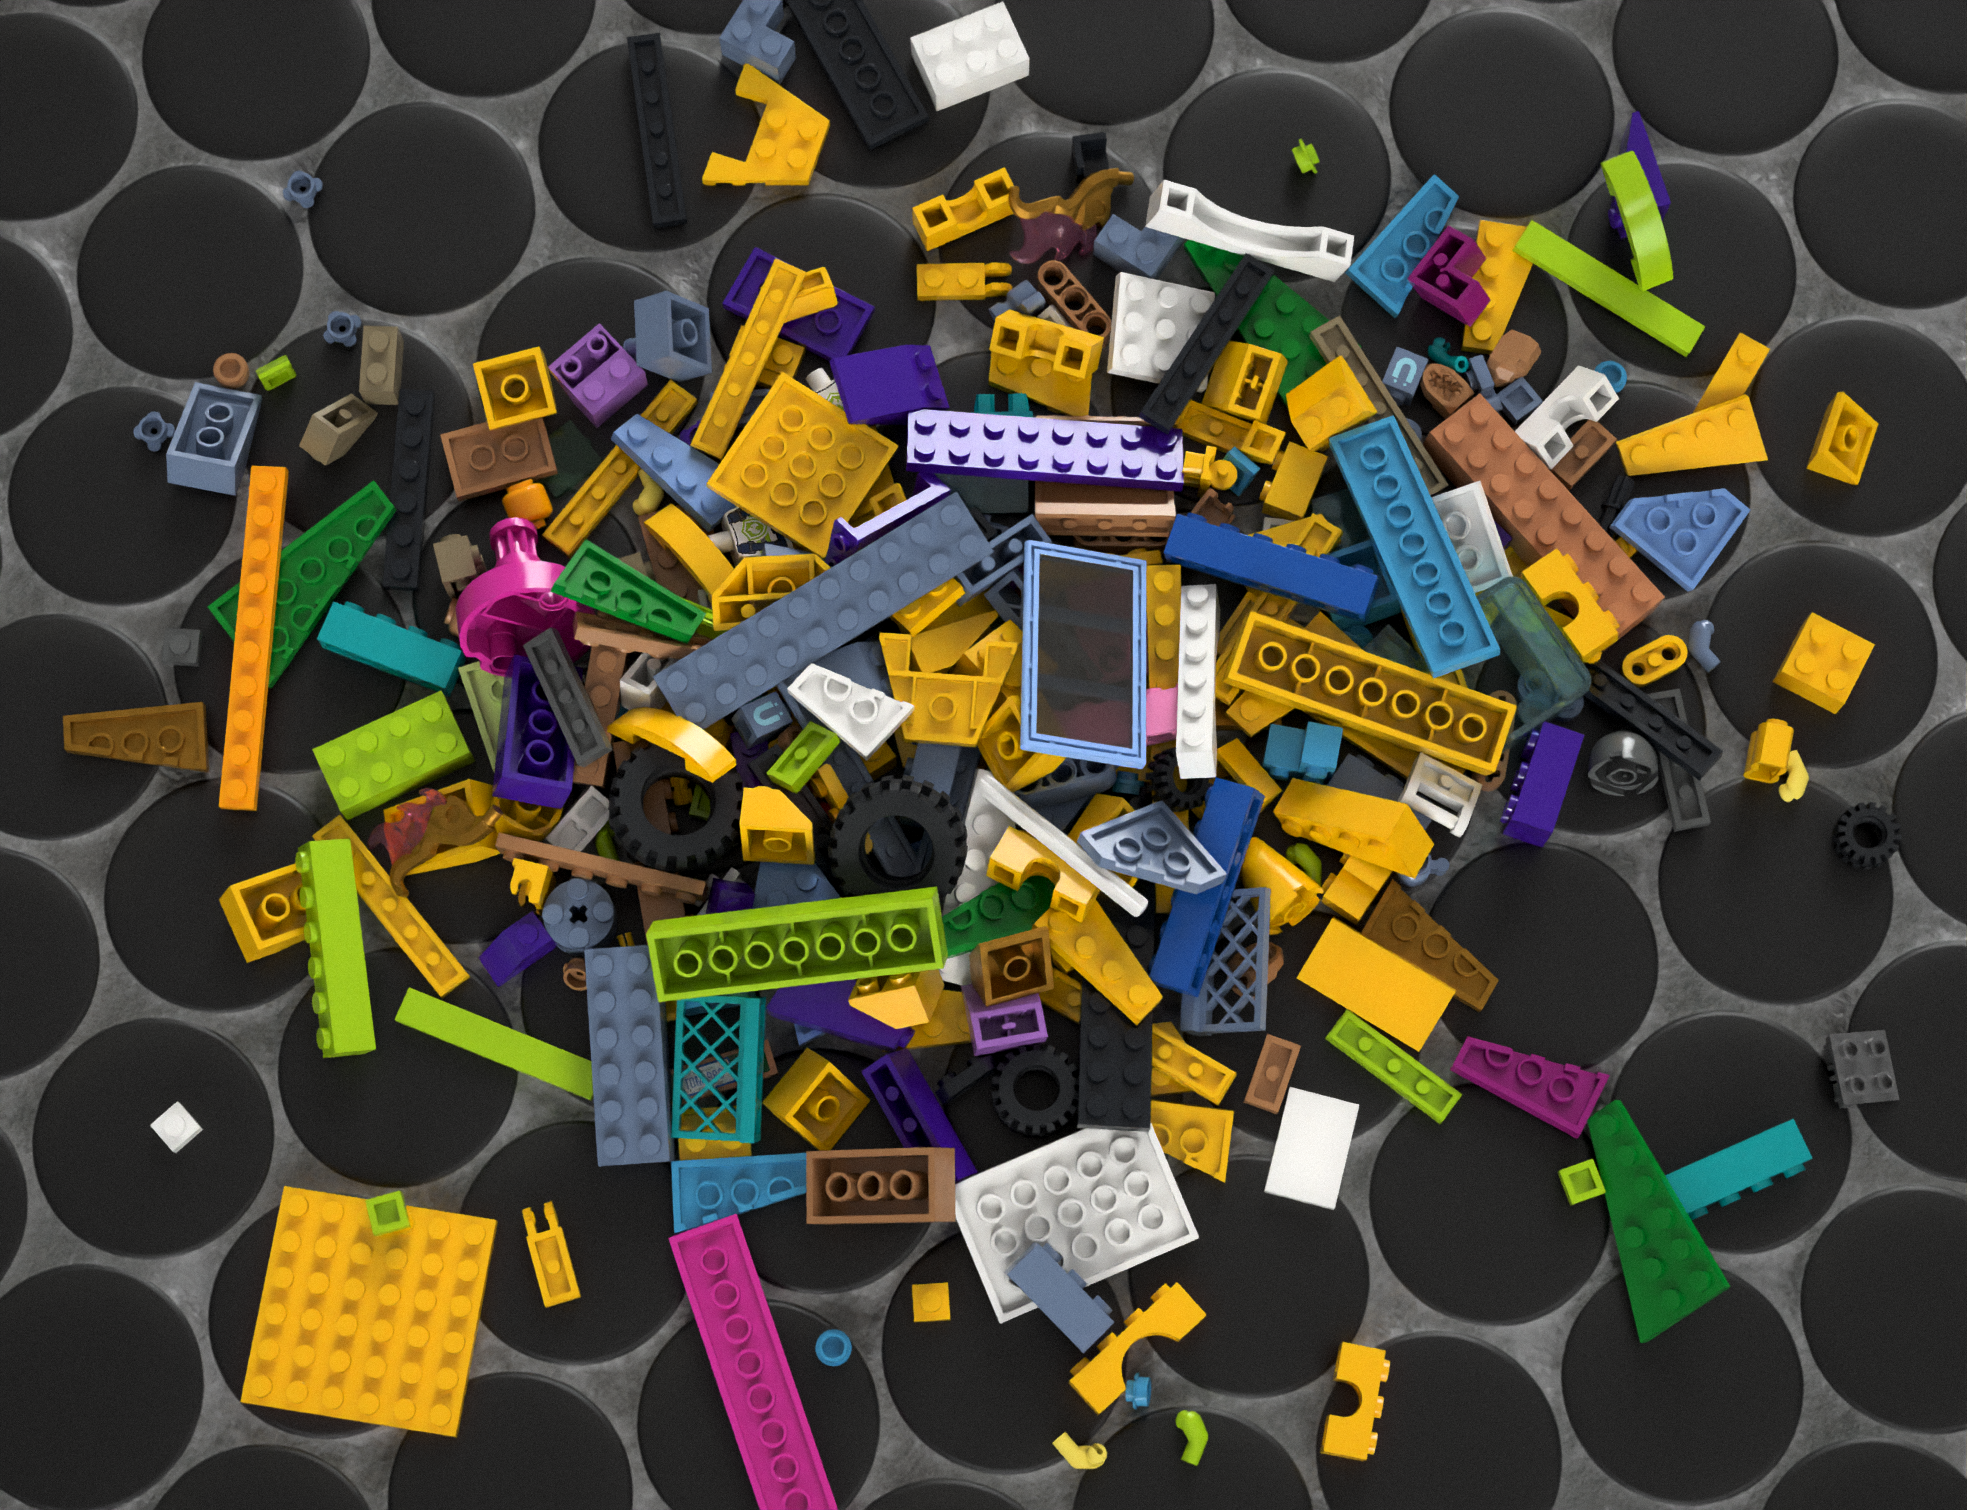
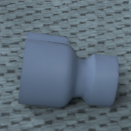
M1024 280L1008 291L1004 303L998 302L988 310L994 321L996 317L1009 309L1033 316L1045 308L1044 303L1046 301L1039 291L1037 292L1028 280Z
M1429 853L1415 879L1395 872V875L1401 884L1407 887H1417L1426 881L1429 874L1444 875L1449 868V862L1445 858L1432 860Z

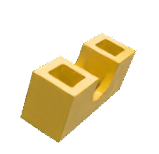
M1005 167L974 180L973 188L957 199L946 201L942 194L912 208L913 224L927 252L1013 214L1009 205L1008 189L1014 185Z
M1009 309L995 318L989 350L1020 360L1027 356L1045 358L1054 362L1053 370L1085 379L1098 369L1104 337Z
M1556 548L1522 571V580L1541 607L1556 599H1567L1577 607V617L1562 628V636L1583 664L1618 640L1616 629L1620 626L1609 610L1603 612L1596 603L1599 596L1588 581L1583 584L1575 574L1579 569L1569 554L1562 556Z
M1008 826L989 858L986 876L1016 891L1031 876H1044L1051 880L1055 888L1050 907L1066 913L1069 917L1081 923L1100 892L1098 887L1039 840L1035 839L1030 833L1024 830H1017L1011 826Z
M1346 1342L1339 1344L1333 1381L1343 1382L1354 1388L1358 1395V1407L1354 1414L1348 1417L1326 1416L1320 1453L1358 1461L1367 1460L1368 1454L1374 1455L1377 1433L1372 1432L1374 1417H1381L1384 1397L1378 1396L1380 1381H1387L1390 1368V1360L1384 1359L1386 1350Z

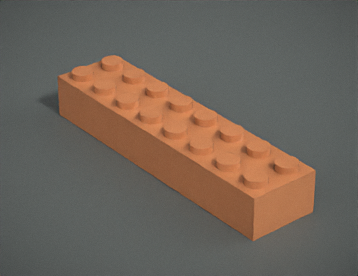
M1480 393L1429 432L1423 446L1434 463L1457 488L1481 481L1494 521L1513 538L1509 546L1514 549V552L1527 566L1530 567L1556 548L1562 556L1565 554L1571 556L1579 569L1575 574L1583 584L1588 581L1599 596L1596 603L1603 612L1609 610L1619 623L1620 627L1616 629L1618 640L1653 613L1665 598ZM1557 599L1574 618L1577 617L1578 609L1571 601ZM1611 644L1610 646H1608L1607 648H1605L1603 651H1606V650H1607L1609 647H1611L1613 644Z

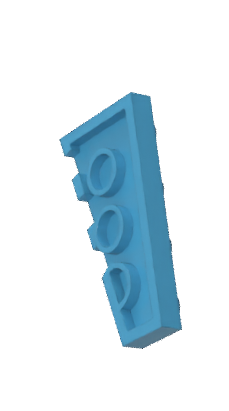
M1434 174L1345 272L1347 276L1394 318L1399 315L1403 303L1413 287L1407 278L1434 245L1459 196Z
M806 1153L671 1161L675 1235L734 1214L739 1215L806 1193Z

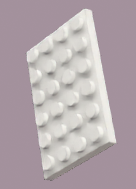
M1150 1124L1149 1132L1084 1128L955 1184L956 1221L1000 1324L1038 1308L1004 1272L1035 1241L1041 1247L1048 1243L1062 1257L1058 1262L1066 1273L1073 1269L1087 1283L1085 1286L1087 1287L1199 1238L1152 1124Z

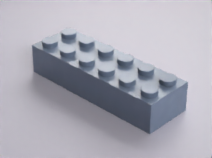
M648 945L586 949L584 953L598 1166L676 1160L675 1138H671L672 1092L666 1002H658Z

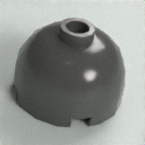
M1626 730L1616 731L1604 736L1596 742L1589 753L1588 777L1591 778V785L1602 793L1614 796H1625V792L1622 789H1636V794L1646 792L1653 788L1658 781L1656 751L1647 739Z

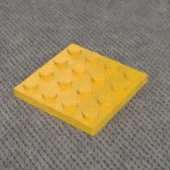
M782 372L706 483V487L807 552L815 553L824 560L827 556L834 520L842 517L849 524L897 452L899 446L865 424H848L845 411Z

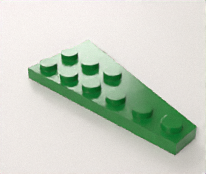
M1187 240L1184 243L1185 252L1204 282L1208 283L1217 297L1244 256L1192 240ZM1273 275L1236 332L1243 343L1281 353L1288 360L1277 392V397L1281 398L1288 409L1286 394L1327 365L1309 335L1311 331L1330 320Z
M374 480L281 550L268 686L270 689L278 681L397 510ZM240 582L208 606L209 610L233 641H235Z
M1614 1100L1588 1118L1587 1122L1601 1180L1606 1191L1605 1197L1640 1343H1647L1731 1286L1621 1100Z

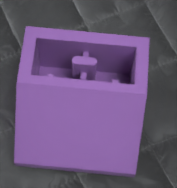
M600 323L548 366V370L575 406L596 428L602 425L648 385L645 371L637 366L636 361Z
M972 984L961 986L974 1056L1018 1049V1047L1023 1045L1030 1047L1033 1044H1045L1048 1035L1038 993L986 1007Z

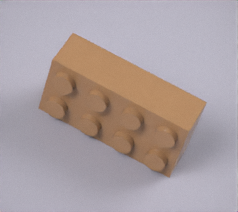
M920 1147L806 1151L807 1224L956 1222L955 1148Z

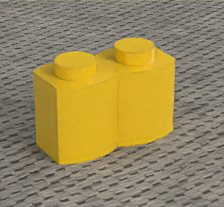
M1767 719L1766 722L1758 725L1757 731L1751 733L1743 774L1745 778L1765 783H1775L1779 780L1780 775L1786 773L1794 729L1789 727L1786 721Z
M1344 853L1339 861L1344 865L1339 874L1335 875L1331 872L1321 887L1325 893L1321 902L1357 925L1393 871Z

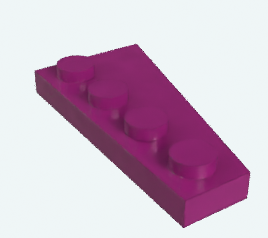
M1469 1036L1465 1039L1450 1068V1071L1576 1139L1580 1136L1610 1076L1600 1072L1595 1074L1580 1070L1579 1066L1568 1063L1562 1065L1547 1061L1545 1057L1535 1054L1529 1056L1513 1051L1512 1048Z

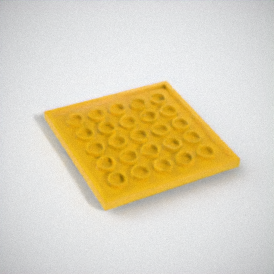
M284 1186L240 1402L457 1437L498 1221L406 1205L411 1227L375 1237L365 1202L367 1199Z

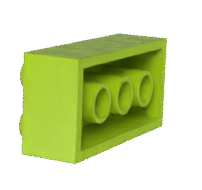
M442 690L312 749L338 808L346 820H350L475 762Z

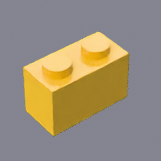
M1289 441L1286 451L1279 450L1274 460L1272 469L1277 472L1273 482L1266 480L1259 499L1264 501L1262 513L1277 519L1294 521L1304 519L1328 456L1315 451H1309L1308 448Z

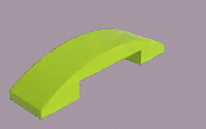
M1631 150L1601 162L1609 193L1615 196L1634 256L1630 260L1640 291L1643 292L1673 280L1672 261L1664 226L1652 190L1636 154Z

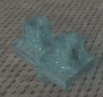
M1389 624L1363 648L1365 652L1427 674L1430 673L1425 660Z

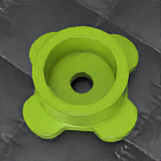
M1302 138L1299 139L1300 145L1293 148L1292 152L1301 172L1305 173L1313 170L1314 174L1318 173L1314 164L1320 162L1312 143L1306 146Z

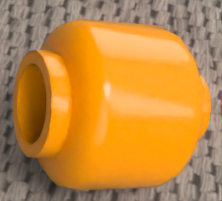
M532 479L506 488L508 494L503 497L502 504L508 518H525L531 521L536 526V529L546 526L544 519L552 514L553 507L545 487L541 483H533Z

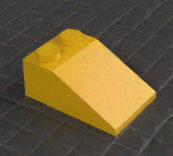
M467 779L384 809L392 866L404 854H411L414 847L421 841L427 829L433 808L447 804V798L452 795L464 800L476 816H483L490 808L493 797V785ZM495 829L483 840L473 845L456 846L441 844L436 850V856L410 870L406 876L474 863L500 854L495 847L498 832Z
M295 863L230 885L219 898V902L247 963L277 953L305 940L306 910L300 903V889L303 887L301 873H298Z

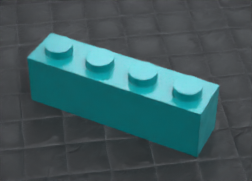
M333 601L317 637L322 648L435 692L442 690L444 695L451 696L460 675L458 668L464 666L466 662L463 652L459 650L460 645L445 638H441L440 642L427 638L429 635L427 632L414 626H409L408 630L396 626L397 622L394 619L383 614H377L375 618L365 614L364 608L352 602L346 601L342 605Z
M1794 1119L1665 1176L1690 1219L1694 1220L1709 1213L1706 1208L1708 1205L1719 1201L1720 1206L1724 1207L1741 1199L1738 1192L1751 1187L1753 1193L1773 1185L1771 1177L1783 1173L1785 1178H1789L1806 1170L1803 1163L1812 1159V1156Z

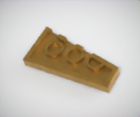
M203 702L63 716L64 750L67 753L209 773L206 705Z
M1392 879L1361 933L1456 990L1453 995L1455 999L1480 1013L1499 980L1466 948L1463 949L1442 925L1439 926L1425 912V909L1415 900L1413 901L1401 889L1402 887Z

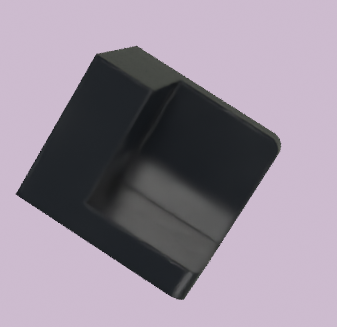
M1105 132L1072 136L1071 152L1076 183H1081L1084 178L1094 172L1109 169Z

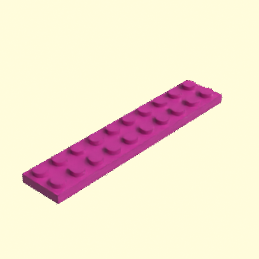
M734 1214L669 1237L668 1239L759 1509L838 1510L738 1215Z

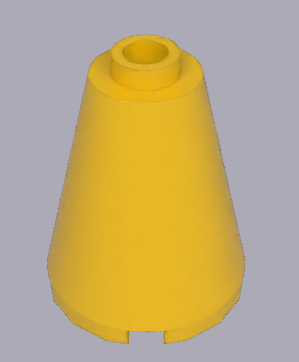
M1251 838L1239 878L1244 889L1260 887L1271 889L1269 934H1279L1283 932L1280 926L1289 922L1293 927L1308 916L1320 902L1317 893L1323 894L1324 890L1315 880L1260 838ZM1254 897L1250 901L1255 912H1257L1259 897Z

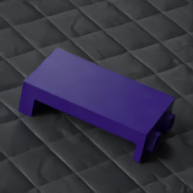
M919 472L912 497L856 528H853L842 517L834 520L825 563L832 568L950 495L951 489L934 473Z

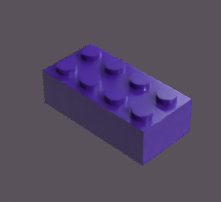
M514 654L504 675L492 796L562 809L572 791L575 758L529 658ZM575 667L582 681L583 668Z

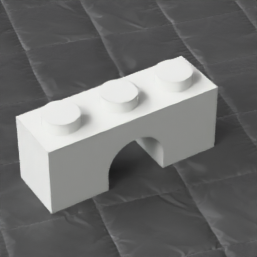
M1578 365L1515 432L1547 468L1551 470L1574 446L1565 430L1574 422L1582 419L1597 422L1616 403L1619 397L1605 374Z

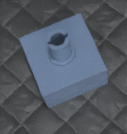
M669 291L634 300L635 338L625 340L623 348L636 360L637 366L677 382L712 373L709 308Z

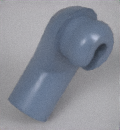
M1701 620L1695 622L1690 628L1687 648L1689 653L1709 673L1721 661L1709 649L1711 634L1714 633V625L1708 620Z

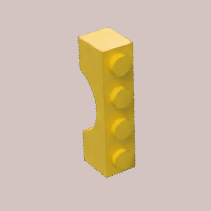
M1178 1282L1171 1288L1165 1283L1150 1297L1154 1302L1153 1305L1145 1312L1140 1308L1134 1311L1123 1322L1127 1328L1118 1337L1113 1332L1109 1334L1097 1346L1101 1352L1094 1359L1089 1361L1087 1357H1084L1070 1370L1074 1377L1069 1381V1384L1097 1415L1102 1413L1126 1390L1122 1378V1361L1126 1351L1132 1344L1148 1336H1164L1179 1342L1206 1317L1207 1314Z

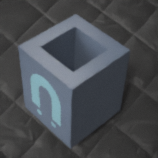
M1399 347L1395 349L1382 382L1397 405L1405 404L1410 406L1428 359Z
M776 691L740 707L731 718L747 749L778 736L793 722L790 708L784 700L780 699Z

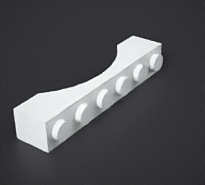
M1163 180L1150 196L1145 225L1147 228L1243 256L1247 253L1257 260L1335 282L1350 267L1354 242L1353 235L1326 227L1282 226L1248 219L1217 206L1195 188L1168 180Z
M1216 584L1181 586L1176 756L1180 779L1216 777L1215 675L1217 646L1220 638V606Z

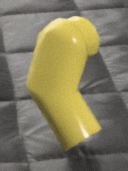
M641 469L638 471V475L644 489L638 499L633 502V510L638 516L655 512L664 498V490Z
M1797 750L1791 751L1789 755L1787 783L1780 785L1778 788L1780 797L1786 802H1790L1794 798L1796 800L1801 798L1809 781L1808 772Z
M1064 1432L1052 1443L1075 1469H1096L1102 1466L1107 1458V1450L1103 1445L1094 1443L1093 1445L1078 1446L1067 1432Z

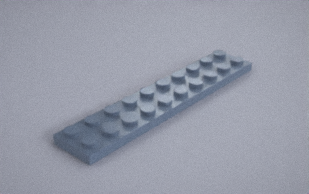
M956 491L654 675L653 678L676 716H680L704 730L808 667L811 663L816 662L990 556L994 551Z

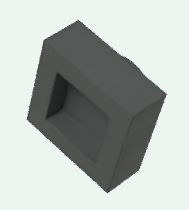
M165 628L162 663L164 665L199 667L203 633L195 629Z

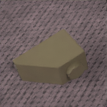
M351 393L312 414L299 446L308 452L312 458L326 466L344 456L376 419L378 413Z

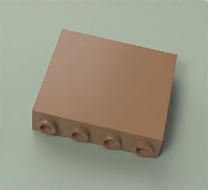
M1089 415L1036 416V418L1152 426L1139 417H1101ZM1035 481V518L1047 535L1170 536L1176 517L1174 491Z

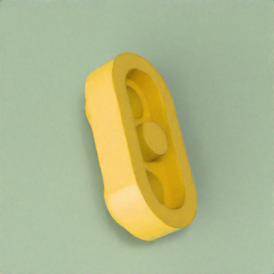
M1662 636L1629 653L1621 664V676L1637 688L1647 686L1676 671L1683 665L1688 654L1686 644L1677 636ZM1662 651H1670L1673 654V659H1664ZM1632 667H1641L1643 675H1635L1632 672Z

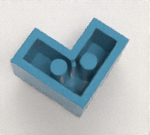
M1309 721L1305 730L1270 724L1262 767L1275 780L1287 781L1289 777L1322 785L1323 783L1328 784L1336 770L1343 728Z

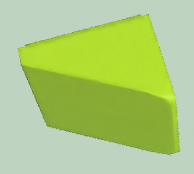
M286 355L256 370L266 391H270L297 376Z

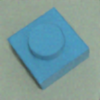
M1233 447L1227 452L1223 460L1231 462L1236 467L1237 480L1229 489L1239 497L1246 491L1261 468L1240 450Z

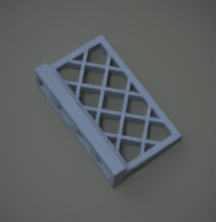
M1260 887L1236 889L1233 891L1229 903L1232 908L1225 915L1219 936L1223 933L1230 943L1220 955L1215 952L1214 948L1198 998L1182 993L1180 1031L1200 1037L1211 1036L1212 1033L1266 1030L1271 889ZM1259 897L1258 910L1250 918L1242 908L1251 898ZM1238 914L1245 921L1246 925L1234 937L1226 927ZM1253 930L1257 935V945L1249 954L1241 943ZM1237 949L1245 959L1233 972L1225 962ZM1252 966L1256 971V980L1247 988L1240 978ZM1221 968L1229 978L1217 991L1213 986L1214 975ZM1236 985L1243 995L1231 1007L1224 999V996ZM1249 1001L1255 1007L1254 1022H1244L1238 1015ZM1220 1003L1227 1011V1014L1219 1024H1212V1011Z

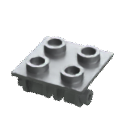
M1885 1030L1827 1035L1828 1037L1825 1038L1826 1045H1823V1049L1826 1050L1828 1064L1833 1063V1065L1827 1066L1828 1071L1835 1070V1075L1829 1078L1830 1081H1837L1836 1084H1833L1835 1094L1834 1102H1838L1839 1108L1852 1107L1854 1104L1900 1100Z

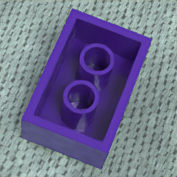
M1546 721L1542 723L1538 731L1532 729L1521 753V758L1526 759V762H1521L1510 787V790L1516 791L1515 795L1511 794L1508 802L1505 803L1499 822L1505 823L1502 834L1541 848L1544 846L1553 833L1584 734Z

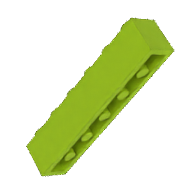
M350 839L309 841L298 848L295 864L298 873H301L303 885L300 889V903L306 910L307 922L304 925L305 941L310 943L311 951L308 971L315 984L312 1005L314 1012L318 1014L320 1028L317 1030V1044L319 1049L323 1051V1058L366 1054L376 1050L351 841Z

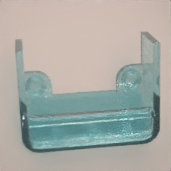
M1514 576L1500 580L1476 596L1494 637L1532 689V692L1520 701L1517 709L1518 717L1523 726L1507 736L1502 753L1530 736L1533 729L1538 731L1544 721L1549 723L1583 697L1589 690L1592 682L1590 672L1524 580Z

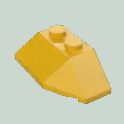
M815 553L744 557L711 595L713 631L730 630L831 567Z

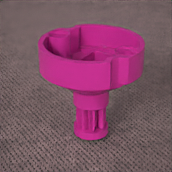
M514 517L497 522L489 533L491 549L496 555V565L494 569L474 579L463 590L456 605L459 641L464 655L479 659L481 670L504 677L514 654L528 657L523 645L552 627L559 631L574 663L591 647L581 643L579 640H574L573 620L577 611L596 615L595 608L550 592L565 566L544 562L539 559L536 550L538 543L537 529L531 521L525 518Z

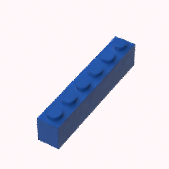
M1188 513L1187 516L1177 514L1164 550L1167 562L1366 623L1379 585L1378 575H1374L1372 569L1359 564H1354L1353 568L1339 564V559L1327 554H1320V557L1306 554L1307 550L1295 544H1287L1286 547L1273 543L1274 540L1263 534L1254 533L1253 537L1240 533L1239 528L1230 524L1221 523L1220 527L1209 524L1206 518L1198 514Z
M1216 777L1213 786L1207 790L1205 796L1206 808L1202 820L1200 819L1196 823L1193 836L1223 868L1227 875L1222 884L1198 894L1179 889L1173 891L1171 897L1172 909L1168 920L1161 927V942L1157 954L1152 956L1148 966L1149 977L1156 985L1198 998L1265 796L1257 789Z

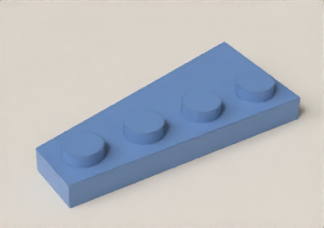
M639 414L634 415L613 432L611 440L708 533L722 522L723 516L727 511L737 507L706 487V483L719 466L717 462Z

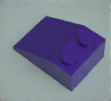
M1639 111L1633 112L1621 138L1619 155L1631 150L1634 151L1648 180L1661 220L1663 221L1671 201ZM1612 196L1610 209L1608 210L1609 222L1613 229L1617 228L1620 239L1626 238L1627 234L1615 196Z
M901 345L836 357L829 361L848 424L907 425L908 411L917 409L946 411L950 408L930 345Z

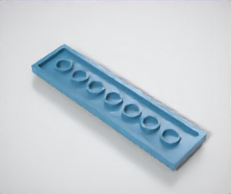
M1394 415L1330 437L1329 446L1433 679L1500 655L1499 645Z

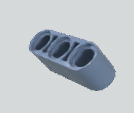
M1067 757L1055 771L1027 785H1036L1034 790L1024 792L1023 790L1027 787L1025 786L1014 793L1036 810L1104 792L1115 784L1117 779L1116 771L1112 764ZM1097 767H1105L1102 772L1091 773ZM1063 776H1071L1066 782H1057Z

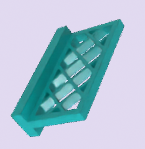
M716 995L677 1000L671 1138L740 1141V1143H756L761 1140L766 996ZM686 1001L699 1002L709 1013L696 1026L685 1016ZM707 1002L719 1004L714 1009H712V1007ZM727 1003L740 1004V1020L730 1028L717 1012ZM712 1017L726 1032L713 1045L699 1032V1029ZM685 1025L691 1030L686 1035ZM738 1027H739V1037L734 1033V1031H735ZM693 1034L707 1048L695 1062L684 1052V1043ZM728 1036L739 1046L738 1056L730 1064L715 1049ZM710 1053L724 1067L711 1081L697 1067ZM685 1061L689 1067L683 1072V1064ZM737 1063H738V1074H737V1073L734 1071V1069L732 1068V1067H733L735 1064H737ZM692 1070L706 1085L693 1098L683 1089V1078ZM727 1072L737 1082V1092L728 1100L714 1086ZM709 1089L723 1104L710 1117L696 1103ZM682 1097L688 1102V1103H687L685 1106H683V1107H682ZM737 1098L735 1109L731 1103ZM691 1106L705 1122L695 1131L681 1130V1115ZM725 1108L736 1118L735 1133L722 1132L712 1121ZM708 1125L714 1132L702 1130Z

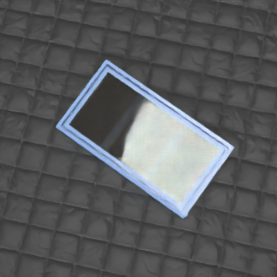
M1033 540L1025 541L1021 750L1136 769H1143L1146 765V560Z

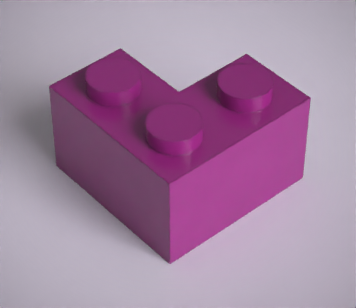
M1448 225L1407 280L1422 299L1469 327L1472 326L1491 301L1480 283L1472 278L1487 258L1474 239Z

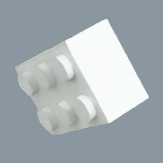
M1004 2L910 38L911 56L936 111L1029 76L1028 54Z

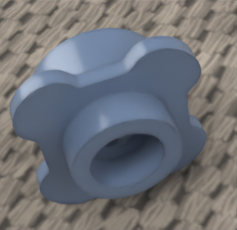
M295 171L288 180L287 188L283 190V196L287 201L294 200L301 203L303 208H310L314 205L316 193L323 188L322 181L319 178H312L303 171ZM305 187L306 190L304 192H301L300 188Z
M339 311L330 313L327 322L328 330L323 334L325 341L330 344L334 342L343 343L346 347L354 346L357 342L355 337L357 328L362 324L361 319L357 315L350 316ZM340 327H345V331H339Z
M153 411L142 418L139 425L134 428L133 433L137 439H142L147 443L150 451L155 452L162 448V443L167 438L174 436L175 427L170 423L164 422L159 412ZM157 429L156 434H152L151 431Z

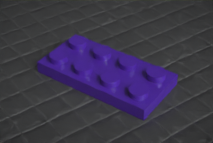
M755 247L723 301V308L747 320L774 259H781ZM834 287L838 302L835 307L784 323L779 336L794 344L805 347V350L827 361L836 357L847 356L852 353L873 316L875 307Z

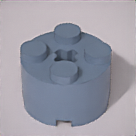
M574 878L557 886L549 894L542 912L545 928L556 946L565 953L575 956L585 955L584 950L606 948L614 939L617 930V912L610 896L600 885L589 880ZM577 913H585L587 921L583 923L578 920L576 922L574 916Z

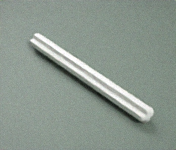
M985 774L978 780L975 788L978 793L1131 915L1138 917L1144 912L1148 900L1111 870L1098 867L1082 847L990 774Z

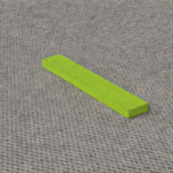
M1531 220L1512 250L1684 357L1689 355L1706 327L1649 291H1640L1636 283Z
M410 987L408 988L394 1019L396 1022L592 1101L593 1081L590 1060Z

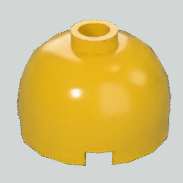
M492 797L490 807L496 805L504 813L494 825L498 834H508L537 842L544 840L559 822L563 807L562 809H556L498 797Z

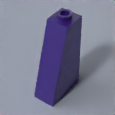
M853 979L779 988L766 1006L767 1013L774 1018L888 1052H895L899 1046L904 1049L916 1032L911 1028L912 1026L895 1029L850 1006L848 999L856 983Z

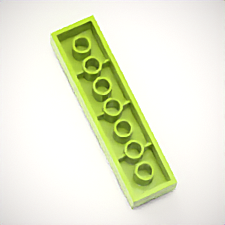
M937 887L653 921L646 932L658 1002L944 969L948 957Z

